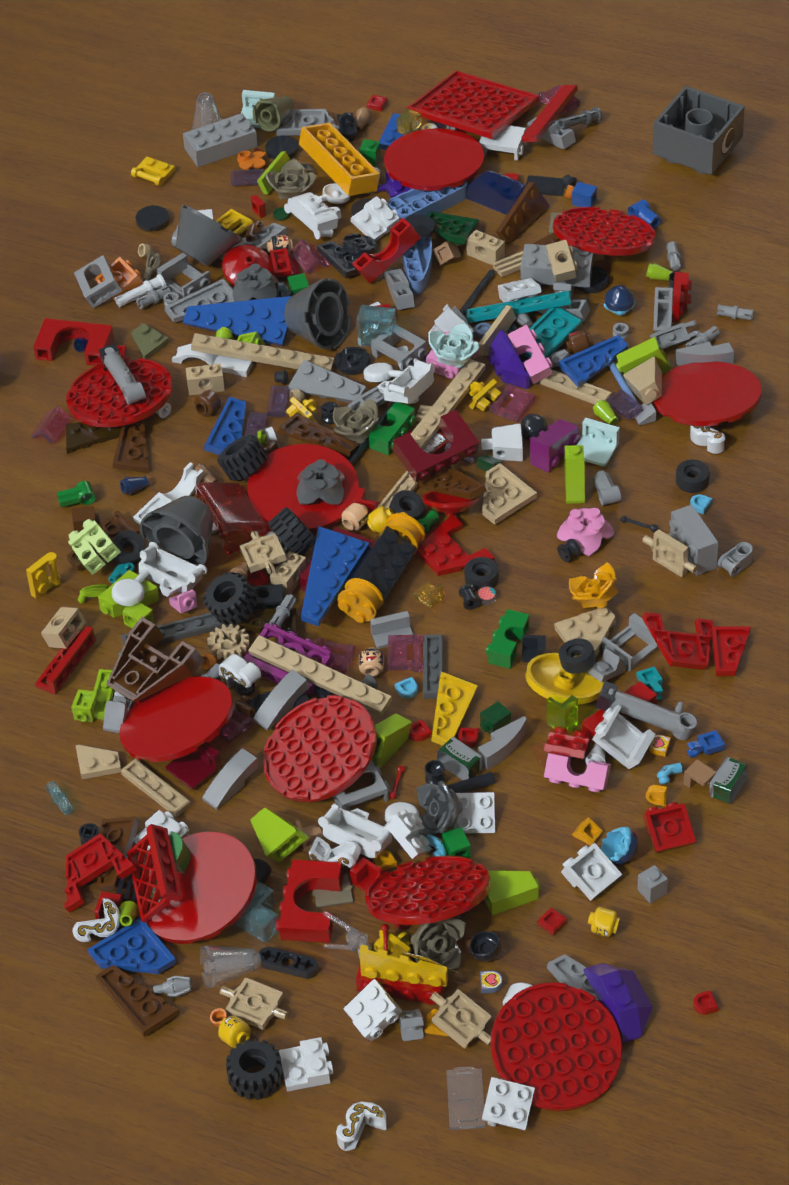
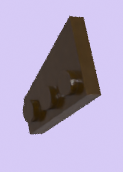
M81 422L66 424L67 454L72 453L73 449L82 447V449L88 448L89 444L95 442L103 443L119 438L121 426L95 427Z
M276 608L253 609L254 611L252 614H248L249 617L247 619L244 618L242 622L238 623L240 630L245 629L246 631L260 634L264 629L265 623L269 624L270 620H272L276 613ZM296 608L290 610V616L286 617L281 625L283 631H292L297 634Z

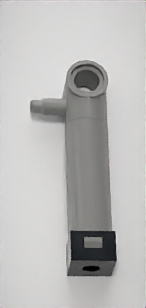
M116 344L98 349L102 365L106 370H109L124 394L127 404L146 399L142 384L136 381L121 358Z
M607 681L604 682L595 708L606 711L608 708L620 705V713L670 731L680 740H687L692 735L697 725V720L690 713H682L683 702H678L675 711H671L617 690V685Z

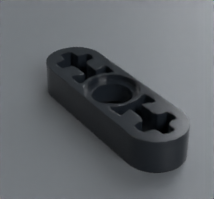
M272 947L262 948L258 953L259 964L262 968L306 979L313 978L318 973V963L313 957ZM287 959L294 961L291 966H284L282 964Z

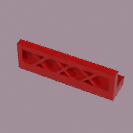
M86 626L82 632L76 635L67 649L61 648L35 682L36 688L56 695L95 642L93 628Z

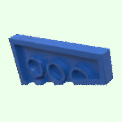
M617 335L560 360L559 367L577 387H580L617 359L616 355L628 350L629 345L620 335Z
M229 396L204 445L205 451L220 455L228 445L242 437L246 409L245 401Z

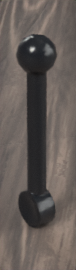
M621 516L620 518L622 523L629 522L650 529L651 532L658 530L656 524L648 525L628 519L627 516Z

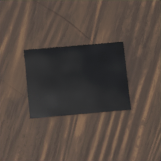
M528 175L526 186L529 182H534L541 194L557 196L563 195L565 184L562 182L563 178Z

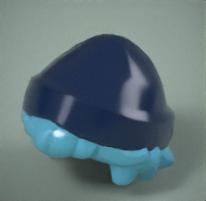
M623 285L614 286L605 295L604 307L619 316L627 313L636 304L633 292Z
M620 827L607 833V838L602 839L600 849L613 864H623L632 860L638 852V837L629 827Z

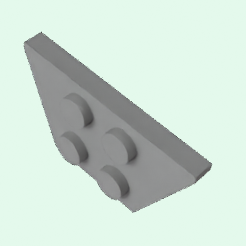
M297 109L289 113V116L283 121L282 127L277 128L276 131L277 136H300L302 127L323 123H331L339 132L340 130L339 126L334 124L333 118L328 115L326 109Z

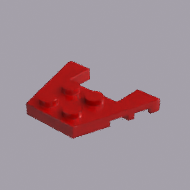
M454 514L450 515L417 550V555L437 576L459 572L461 568H465L471 559L476 557H487L495 561V557L486 548L468 555L450 537V535L463 529V524Z
M645 612L642 615L644 623L669 666L700 670L707 668L713 620L697 618L694 622L697 634L666 631L661 614Z
M98 834L66 855L65 877L67 878V887L65 888V893L67 894V902L64 903L65 909L70 913L83 905L85 901L80 887L92 881L103 872L108 871L111 867L114 866L117 875L121 879L136 871L137 867L104 836Z

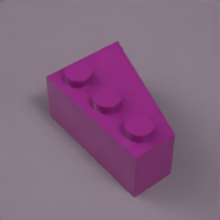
M562 419L548 426L549 430L546 432L543 430L539 432L540 436L537 438L534 436L530 438V464L548 473L554 467H557L560 460L565 456V446L577 445L580 439L579 427Z

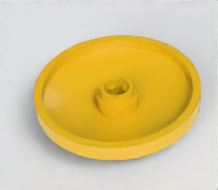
M546 653L534 657L528 663L525 674L528 685L536 693L549 700L563 704L579 705L593 702L598 699L604 682H600L588 674L587 671L580 674L566 672L561 666L559 653Z

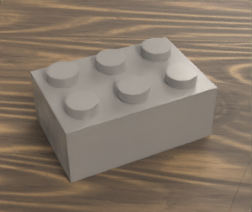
M689 505L672 511L671 520L669 521V535L688 547L689 562L698 566L695 574L699 575L716 569L718 541L694 507Z

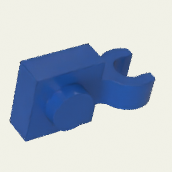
M715 730L698 735L697 741L689 742L688 747L690 749L687 750L690 758L696 757L702 751L708 755L724 750L725 744Z

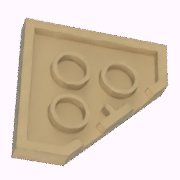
M501 463L486 471L485 488L487 492L484 493L482 514L494 525L537 498V492Z
M605 606L601 609L554 623V627L564 643L576 638L588 640L593 645L595 656H597L602 644V638L608 637L609 630L614 626L616 620L608 606Z

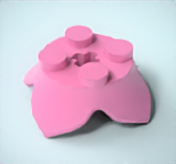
M598 508L573 509L570 511L568 519L560 526L557 538L564 542L571 538L578 543L581 553L589 557L598 550L602 538H611L615 532L610 523L600 514Z

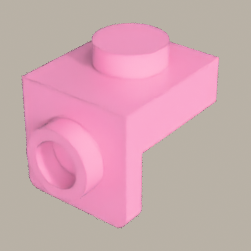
M189 590L169 598L170 605L180 613L198 607L194 590Z

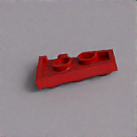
M712 626L715 676L736 675L751 626Z

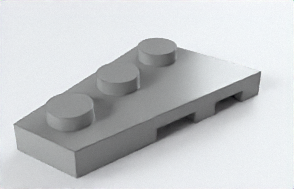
M565 954L548 962L547 969L560 983H565L578 989L581 988L595 996V999L599 1001L583 971L586 968L585 966Z

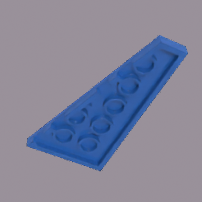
M291 296L188 306L183 324L217 332L221 327H226L232 331L233 336L237 337L241 334L257 331L265 343L284 346L288 333L284 310Z
M318 526L301 613L302 621L316 626L321 624L338 598L339 593L343 590L345 584L369 550V542Z

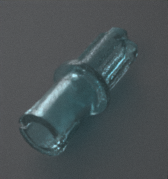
M49 782L45 789L52 797V802L58 805L65 815H69L73 812L74 808L68 801L66 792L60 789L57 782Z

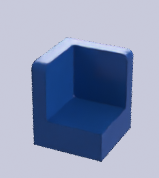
M578 182L572 191V205L592 207L597 200V186Z

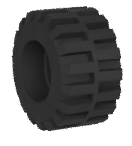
M247 435L228 445L221 452L217 461L231 481H236L258 470L267 459L268 453L255 435Z
M287 507L283 508L268 522L272 531L291 552L302 556L315 544L316 538L312 532Z
M223 573L222 576L215 577L216 580L209 583L210 586L205 590L207 592L204 594L206 608L224 625H228V623L235 625V622L240 623L242 619H247L249 617L248 614H252L254 611L253 607H256L257 604L255 602L257 595L253 587L239 573Z
M248 1039L244 1040V1044H236V1049L232 1048L230 1050V1055L226 1059L228 1082L233 1092H237L238 1096L243 1097L245 1095L246 1099L251 1100V1097H255V1100H260L261 1096L266 1098L270 1092L274 1093L276 1091V1087H280L281 1079H283L281 1057L278 1049L275 1050V1046L272 1043L268 1045L266 1040L259 1042L258 1039L249 1042ZM255 1065L264 1067L263 1070L257 1073L245 1071L248 1067Z

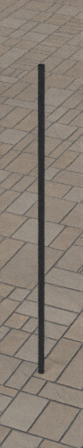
M490 269L461 307L459 311L463 316L494 276V270ZM427 355L424 357V359L422 360V362H425V363H426V357H427ZM395 402L390 403L379 418L377 425L383 426L385 424L387 412ZM369 437L359 445L348 460L352 466H354L368 447Z

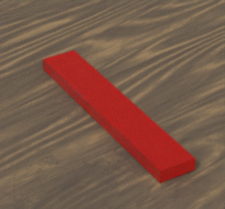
M577 85L561 86L522 135V142H537L577 92Z

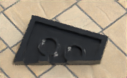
M333 241L317 245V252L345 278L359 274L352 263L360 256L348 253L341 245Z

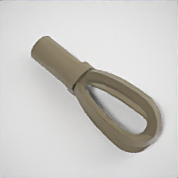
M154 252L148 254L143 282L145 280L149 281L154 271L160 266V254ZM156 257L154 264L150 267L152 260Z

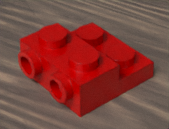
M675 272L672 322H679V315H683V311H687V304H691V293H688V291L692 290V280H689V273Z
M556 726L549 731L548 740L544 745V752L584 759L589 752L592 735H587L586 731L575 730V732L567 731L565 727Z
M673 802L661 809L652 807L644 813L643 820L648 836L651 837L655 853L696 843L685 803L678 804V802Z

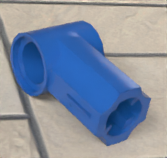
M644 199L628 207L629 216L635 215L645 220L653 229L657 228L661 223V217L650 209L648 202Z

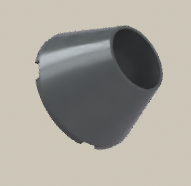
M185 204L181 205L176 248L206 266H210L242 240L239 235L226 229L213 219L189 206H185Z
M321 279L288 299L284 310L286 325L291 332L321 349L337 348L345 340L350 328L351 316H349L348 311L350 300L345 288L337 280Z
M182 496L147 513L141 521L140 531L143 539L146 537L149 543L155 542L159 549L196 566L199 564L204 565L209 555L214 517L209 507L201 500L192 496Z

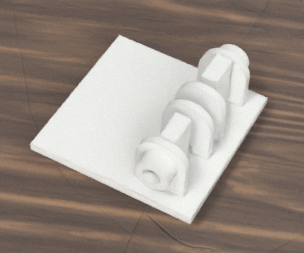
M494 792L456 793L459 802L463 804V811L459 814L454 829L462 827L465 834L495 833Z
M491 1077L482 1120L488 1121L487 1124L493 1127L497 1123L526 1130L535 1088Z

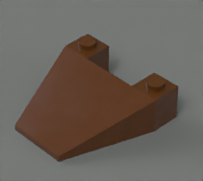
M141 617L129 632L106 685L135 703L192 676L205 660L196 648L184 641H181L169 657L156 650L155 647L163 639L164 635L154 623Z

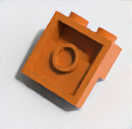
M118 257L109 265L115 280L122 289L121 292L111 297L114 301L115 297L124 294L127 290L130 291L137 288L143 283L141 280L143 276L137 269L133 271L132 268L134 267L128 260L124 261L121 257ZM102 273L94 279L98 284L105 281Z

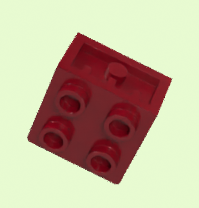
M207 742L198 746L197 751L174 759L166 766V771L191 790L197 788L222 767L220 752Z

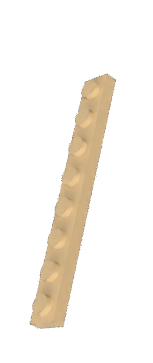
M197 333L194 334L191 344L192 351L299 369L303 360H306L331 371L334 361L332 357Z
M469 359L413 430L411 435L422 450L440 429V417L457 407L470 390V384L476 382L485 371L484 363Z
M258 635L248 650L252 656L287 672L293 669L307 679L308 682L336 695L343 696L346 699H353L364 708L377 714L383 715L392 701L390 695Z

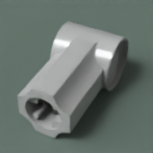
M604 470L598 471L593 476V482L598 490L601 505L620 502L621 494L617 485L614 486L608 473L604 472Z

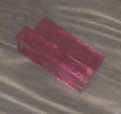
M302 239L291 251L300 266L308 274H311L318 264L326 268L329 266L324 257L317 252L316 246Z
M56 406L44 415L31 437L34 439L41 434L52 444L56 441L71 417L59 406Z

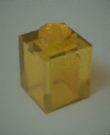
M407 108L396 119L397 132L406 135L418 131L422 127L421 114Z

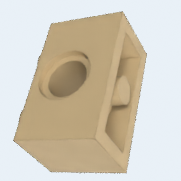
M475 230L466 239L468 256L490 265L505 257V241L478 230Z
M567 240L546 245L555 282L558 283L576 278L575 271H578L576 260H572L571 256L574 255L571 245L568 246Z
M221 363L186 368L189 396L201 394L206 390L214 392L225 391Z
M291 551L286 555L287 560L280 562L275 572L270 575L271 585L282 584L283 596L290 595L300 583L299 575L301 571H304L307 567L306 557Z
M61 607L41 634L49 647L67 649L86 621L78 608Z

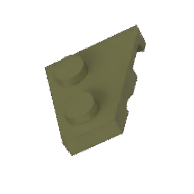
M145 323L131 332L132 338L144 359H149L169 343L168 337Z

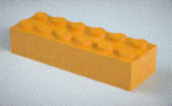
M331 123L302 127L299 145L348 196L377 191L380 173Z

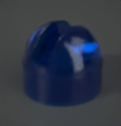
M76 338L74 341L75 350L77 352L85 351L88 340Z

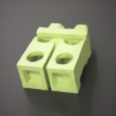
M88 519L83 523L84 529L81 532L76 530L69 534L70 540L68 543L72 546L82 564L93 575L106 565L98 553L109 562L121 551L95 520Z

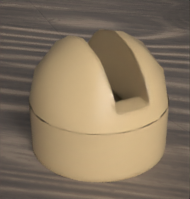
M141 243L138 247L140 257H148V254L153 252L152 247L148 244Z
M300 389L290 390L289 392L290 399L294 397L299 402H302L305 397Z

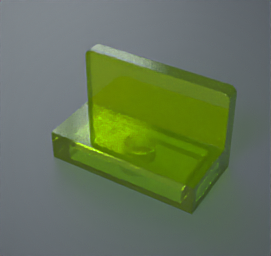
M571 695L565 702L560 704L549 697L547 699V725L552 728L556 726L565 727L567 731H571L577 726L578 698Z

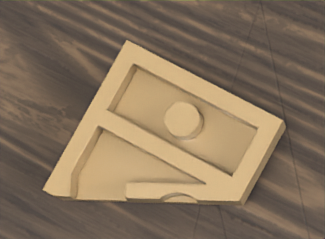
M76 745L82 779L121 772L118 752Z

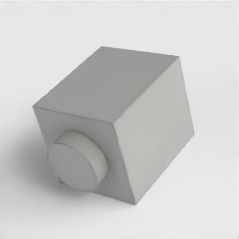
M654 865L638 874L637 890L649 903H652L667 894L668 879Z

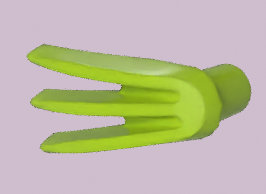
M97 584L84 587L80 590L78 601L85 603L87 597H98L108 586Z

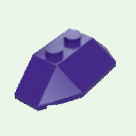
M504 330L499 331L490 346L489 363L494 365L495 373L497 376H500L503 383L529 389V373L526 371Z
M605 963L584 968L583 971L599 1002L609 1010L617 1023L622 1044L641 1038L653 1007L634 971Z

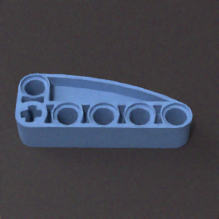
M464 181V184L451 188V186L444 187L438 191L412 189L391 198L388 201V207L391 210H396L400 218L399 221L402 218L405 219L416 214L427 216L430 211L442 212L467 198V182Z
M431 237L424 241H417L401 256L405 276L409 282V288L414 295L424 292L431 275Z

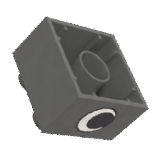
M685 86L654 121L652 154L663 157L670 163H680L694 168L698 173L712 175L743 138L745 106Z

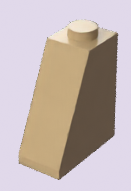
M654 356L623 375L630 390L645 405L662 396V371Z

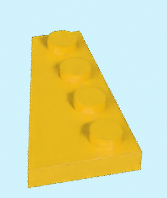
M441 671L432 742L443 746L450 738H455L478 685Z
M361 944L360 946L361 976L371 979L381 978L390 981H405L412 984H429L435 987L447 986L448 972L445 966L422 960L416 963L404 955H400L397 958L387 955L388 951L379 949L378 952L368 950L366 945Z

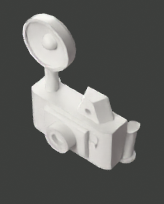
M335 183L324 186L322 196L308 192L289 198L288 203L284 205L285 212L293 213L314 232L316 239L326 236L331 238L333 229L337 228L338 220L341 218V210L338 207H328L323 202L344 204L350 199V196Z
M415 358L414 366H408L404 371L393 370L390 364L374 363L365 368L364 379L370 382L383 381L377 387L384 394L385 401L413 404L418 402L419 396L432 385L435 364H428ZM391 377H396V378H395L394 380H392V381H385V380L390 379Z
M150 542L149 547L140 552V558L142 559L139 562L140 574L135 579H122L116 582L112 588V598L116 603L123 606L137 605L144 598V587L141 583L145 578L160 584L159 588L162 594L167 597L175 592L182 594L196 586L202 579V574L207 573V568L202 564L196 566L159 549L155 542Z
M406 802L393 803L385 810V821L387 824L381 826L367 820L369 813L356 808L352 811H346L333 804L325 816L318 819V823L323 828V836L328 840L340 845L347 841H353L360 846V854L375 858L392 842V833L386 827L391 823L390 818L397 812L402 813L405 810L419 816V811L415 806Z

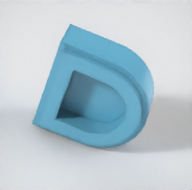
M701 494L693 496L690 500V505L694 507L696 512L702 515L705 514L712 504V498Z
M413 677L395 683V689L402 698L411 699L418 693V686Z

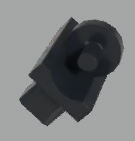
M353 113L337 114L340 133L348 141H354V136H358Z

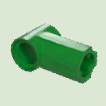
M81 481L75 488L56 492L60 507L76 503L90 505L96 499L89 481Z

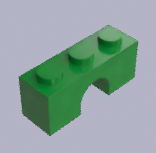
M395 402L387 412L388 426L378 424L370 433V449L390 455L393 451V440L407 434L410 427L415 425V408Z
M507 609L505 615L500 617L499 628L494 630L492 643H489L486 648L489 664L511 669L517 656V642L510 640L517 639L522 641V636L526 635L529 629V614Z

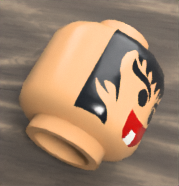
M286 235L272 236L271 241L267 242L268 252L270 250L287 248L288 254L292 253V240Z
M352 503L342 513V524L348 530H360L368 520L369 513L367 507L363 504Z
M367 648L360 653L359 670L362 674H370L372 677H375L383 672L384 655L380 650Z

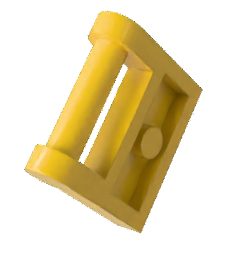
M146 157L137 167L132 169L131 176L135 178L140 177L154 182L155 185L162 186L175 172V166Z
M230 209L216 220V222L228 230H233L241 223L242 225L233 231L237 235H241L251 224H254L251 219L233 209Z
M54 552L47 553L26 569L31 596L36 599L46 593L52 586L61 584V577L58 575L56 566L57 556ZM48 564L51 575L50 577H48L46 566Z

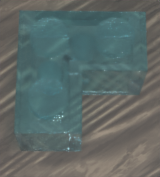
M361 305L357 316L358 345L371 346V342L379 335L392 336L396 324V309Z
M257 881L256 890L248 908L234 923L265 943L277 932L276 921L278 917L276 913L271 911L275 906L274 890Z

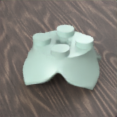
M466 322L454 326L449 334H445L442 331L429 332V344L437 356V361L446 365L461 368L480 348L478 342H473L472 330Z

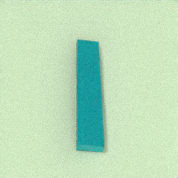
M568 290L517 301L471 308L467 310V322L473 323L497 318L506 305L512 307L515 315L570 305L571 293Z

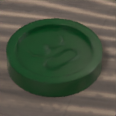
M284 207L276 208L273 211V218L278 221H284L290 216V213L285 212Z

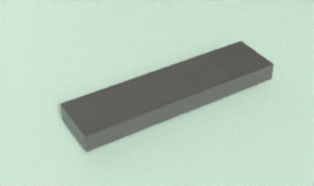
M423 635V699H437L441 671L443 672V635Z

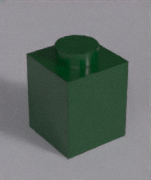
M499 701L480 712V727L490 735L492 732L511 723V712Z

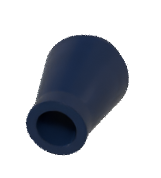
M146 476L124 477L123 480H120V488L123 494L131 495L149 486Z

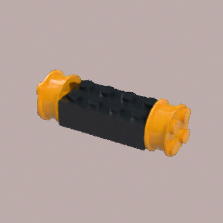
M405 512L392 514L387 520V525L382 527L380 534L376 537L345 584V590L339 593L337 599L338 607L359 623L374 619L377 613L376 610L382 607L384 600L412 556L418 550V545L425 539V528Z

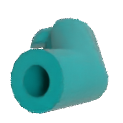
M130 562L118 565L109 576V582L113 584L128 570L134 572V565Z

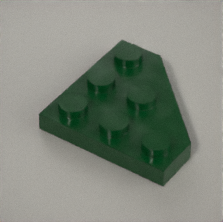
M430 211L427 215L434 221L435 231L448 242H454L456 245L466 244V239L479 226V219Z

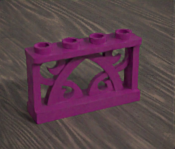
M265 623L264 629L259 635L266 639L270 637L279 639L277 644L292 651L296 650L297 653L309 659L318 656L322 658L321 664L330 667L331 663L335 660L330 648L326 646L320 647L307 638L304 640L292 631H283L276 624L270 625ZM249 653L243 658L247 663H254L260 669L262 677L278 684L289 673L285 670L282 671L276 666L269 665L270 663L259 658L256 659L257 657ZM307 682L308 689L304 693L313 698L316 685Z

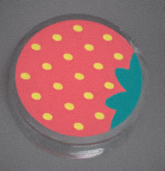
M490 586L481 587L477 591L480 603L484 605L494 603L496 601V590Z

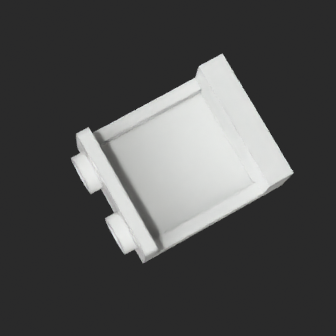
M508 126L493 139L481 136L479 143L483 148L484 156L486 157L488 149L514 153V160L518 161L520 155H523L524 145H527V142H522L521 138L526 128Z
M617 705L605 711L603 714L604 720L595 728L596 734L592 740L627 769H631L640 763L655 733L650 729L642 733L619 714L621 706Z

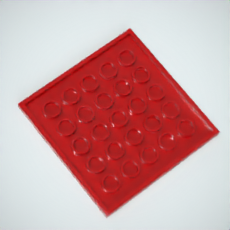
M455 70L407 106L406 113L493 139L540 101V96Z

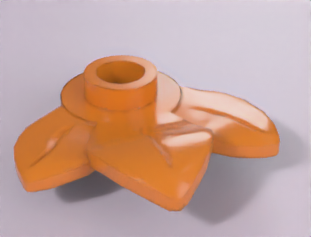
M242 151L238 153L237 162L239 167L243 170H249L251 167L261 168L265 166L266 163L262 158L266 153L261 151L253 153Z

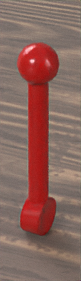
M404 766L397 767L398 774L393 790L389 793L390 799L397 797L396 790L401 775L405 773Z
M383 924L381 930L383 931L384 950L388 951L387 931L389 930V925Z

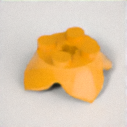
M607 562L598 568L593 579L585 576L569 579V589L574 595L572 600L580 602L583 608L597 607L601 609L605 607L607 601L618 593L614 568Z

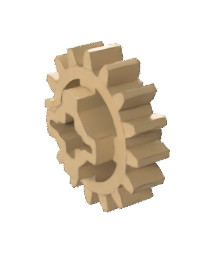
M223 624L222 629L216 627L215 633L210 632V637L207 638L208 651H211L213 656L217 655V660H220L222 657L226 660L232 654L242 657V653H247V648L250 647L249 635L246 634L245 629L240 630L239 625L233 628L232 624L229 627Z

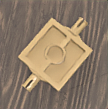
M659 529L654 533V539L648 535L643 537L642 542L652 548L654 561L682 578L687 574V570L692 573L697 571L698 566H695L688 560V547L685 544L680 543Z
M257 531L252 532L251 537L253 540L240 545L250 572L266 568L269 574H272L271 570L274 573L275 568L273 565L287 560L276 534L260 537Z
M246 977L235 990L222 986L220 990L221 995L230 998V1002L225 1009L228 1016H237L247 1024L264 1030L273 1016L286 1020L289 1015L288 1011L278 1008L284 997L283 992Z
M459 989L447 999H444L436 991L432 994L430 999L440 1007L431 1022L464 1049L477 1037L489 1045L491 1036L484 1031V1027L492 1017Z

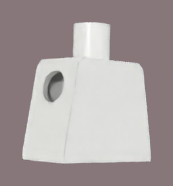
M521 424L493 428L492 438L481 439V449H492L493 457L499 460L523 461Z

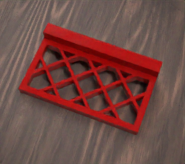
M150 824L146 828L147 835L127 852L128 860L137 867V870L131 874L141 921L145 923L171 900L178 902L183 897L168 829L154 824ZM139 852V856L136 862L135 855ZM148 853L145 865H143L145 855ZM143 867L144 869H143V872H142V875H141V878H140L139 874H140L141 868ZM152 870L149 882H146L149 871ZM145 884H146V885H147V888H146V891H145V895H143L144 887H145ZM153 887H154V888H155V892H154L153 898L150 899L151 894H152V891H153ZM149 902H151L149 911L147 912Z

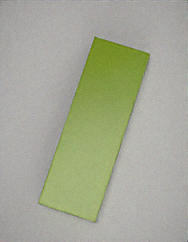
M286 151L281 152L257 180L264 194H269L273 189L266 179V173L271 171L281 173L283 166L290 161Z
M99 669L94 691L98 694V699L93 709L94 719L104 720L107 701H113L115 691L106 685L112 670Z

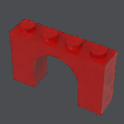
M45 318L33 346L35 359L53 361L58 347L63 342L80 339L87 342L84 351L86 365H99L102 362L98 349L112 345L114 340L112 325Z
M292 860L291 868L287 869L288 883L283 888L284 901L280 902L279 911L281 916L280 919L277 918L276 931H279L281 940L331 943L334 928L332 914L307 912L300 909L297 903L303 895L314 890L341 892L344 877L342 862Z

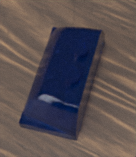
M485 171L468 186L466 199L507 215L526 185L502 174Z

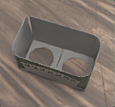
M454 737L450 738L437 750V760L444 764L445 769L462 780L475 777L482 769V755Z
M727 756L710 782V797L731 804L746 781V777H748V764Z

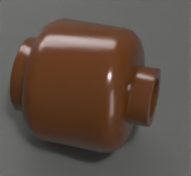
M582 329L570 333L569 341H566L569 352L573 351L576 354L593 346V341L590 333H586Z
M206 390L195 398V409L200 415L211 416L221 407L220 397L214 391Z

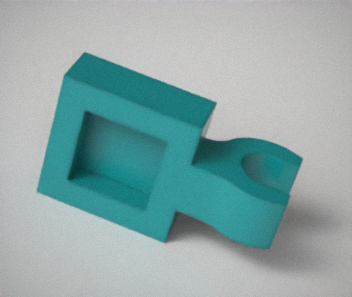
M655 666L636 672L638 681H641L656 693L657 700L663 699L661 692H663L661 687L663 679Z

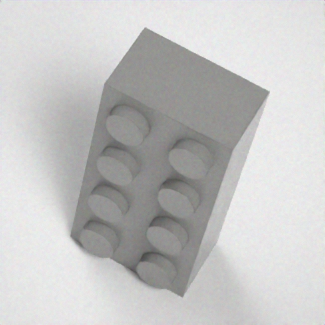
M243 113L183 133L184 149L197 167L258 147L256 130Z
M525 244L520 267L521 280L532 278L538 284L554 285L556 282L548 259L546 245ZM572 247L574 255L571 257L573 261L576 260L578 271H575L576 278L558 283L590 287L594 253Z

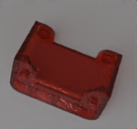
M202 482L195 485L196 498L204 502L211 510L214 517L213 523L218 529L220 539L224 540L225 546H223V549L227 555L241 550L240 545L253 540L251 537L252 532L257 531L259 536L263 537L270 531L268 523L262 520L248 498L244 485L220 482Z

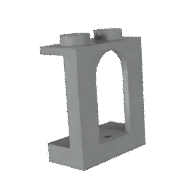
M184 253L157 268V275L161 274L168 288L172 292L177 293L181 299L211 285L210 271H206L203 274L188 264V257ZM184 273L192 281L181 288L171 279Z
M104 255L74 272L83 295L92 308L122 291L121 286L115 280L109 267L110 263ZM102 273L105 281L91 289L88 281Z
M396 324L392 325L371 342L372 356L378 358L385 354L401 363V371H404L408 366H414L415 358L420 361L427 355L426 341ZM402 337L411 342L414 348L411 351L402 352L393 346Z
M635 613L629 617V626L611 640L605 637L602 638V651L604 652V649L607 648L619 656L625 668L630 672L659 649L643 619ZM636 635L649 645L632 657L620 647Z
M372 760L364 773L369 772L375 784L347 795L342 791L333 796L332 798L339 808L350 811V806L381 795L385 802L388 801L389 785L386 780H382L380 768L378 766L375 767Z

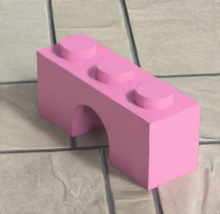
M525 325L507 334L518 356L526 352L532 353V357L523 362L533 384L553 374L551 371L553 365L549 357H544L543 353H545V350L541 343H536L535 339H537V336L533 329L529 330L528 326Z
M548 753L544 777L549 778V782L561 784V781L569 782L571 787L580 788L581 785L589 787L588 790L600 792V790L607 788L611 764L590 760L588 761L586 771L583 774H578L571 768V756Z

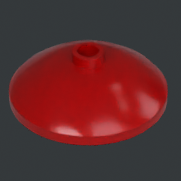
M239 245L233 247L225 254L222 262V271L228 282L235 286L234 281L237 278V274L252 264H259L260 267L267 269L272 275L273 265L269 255L259 247Z
M429 491L422 496L423 502L428 507L445 513L448 516L467 510L479 500V498L470 500L435 491Z

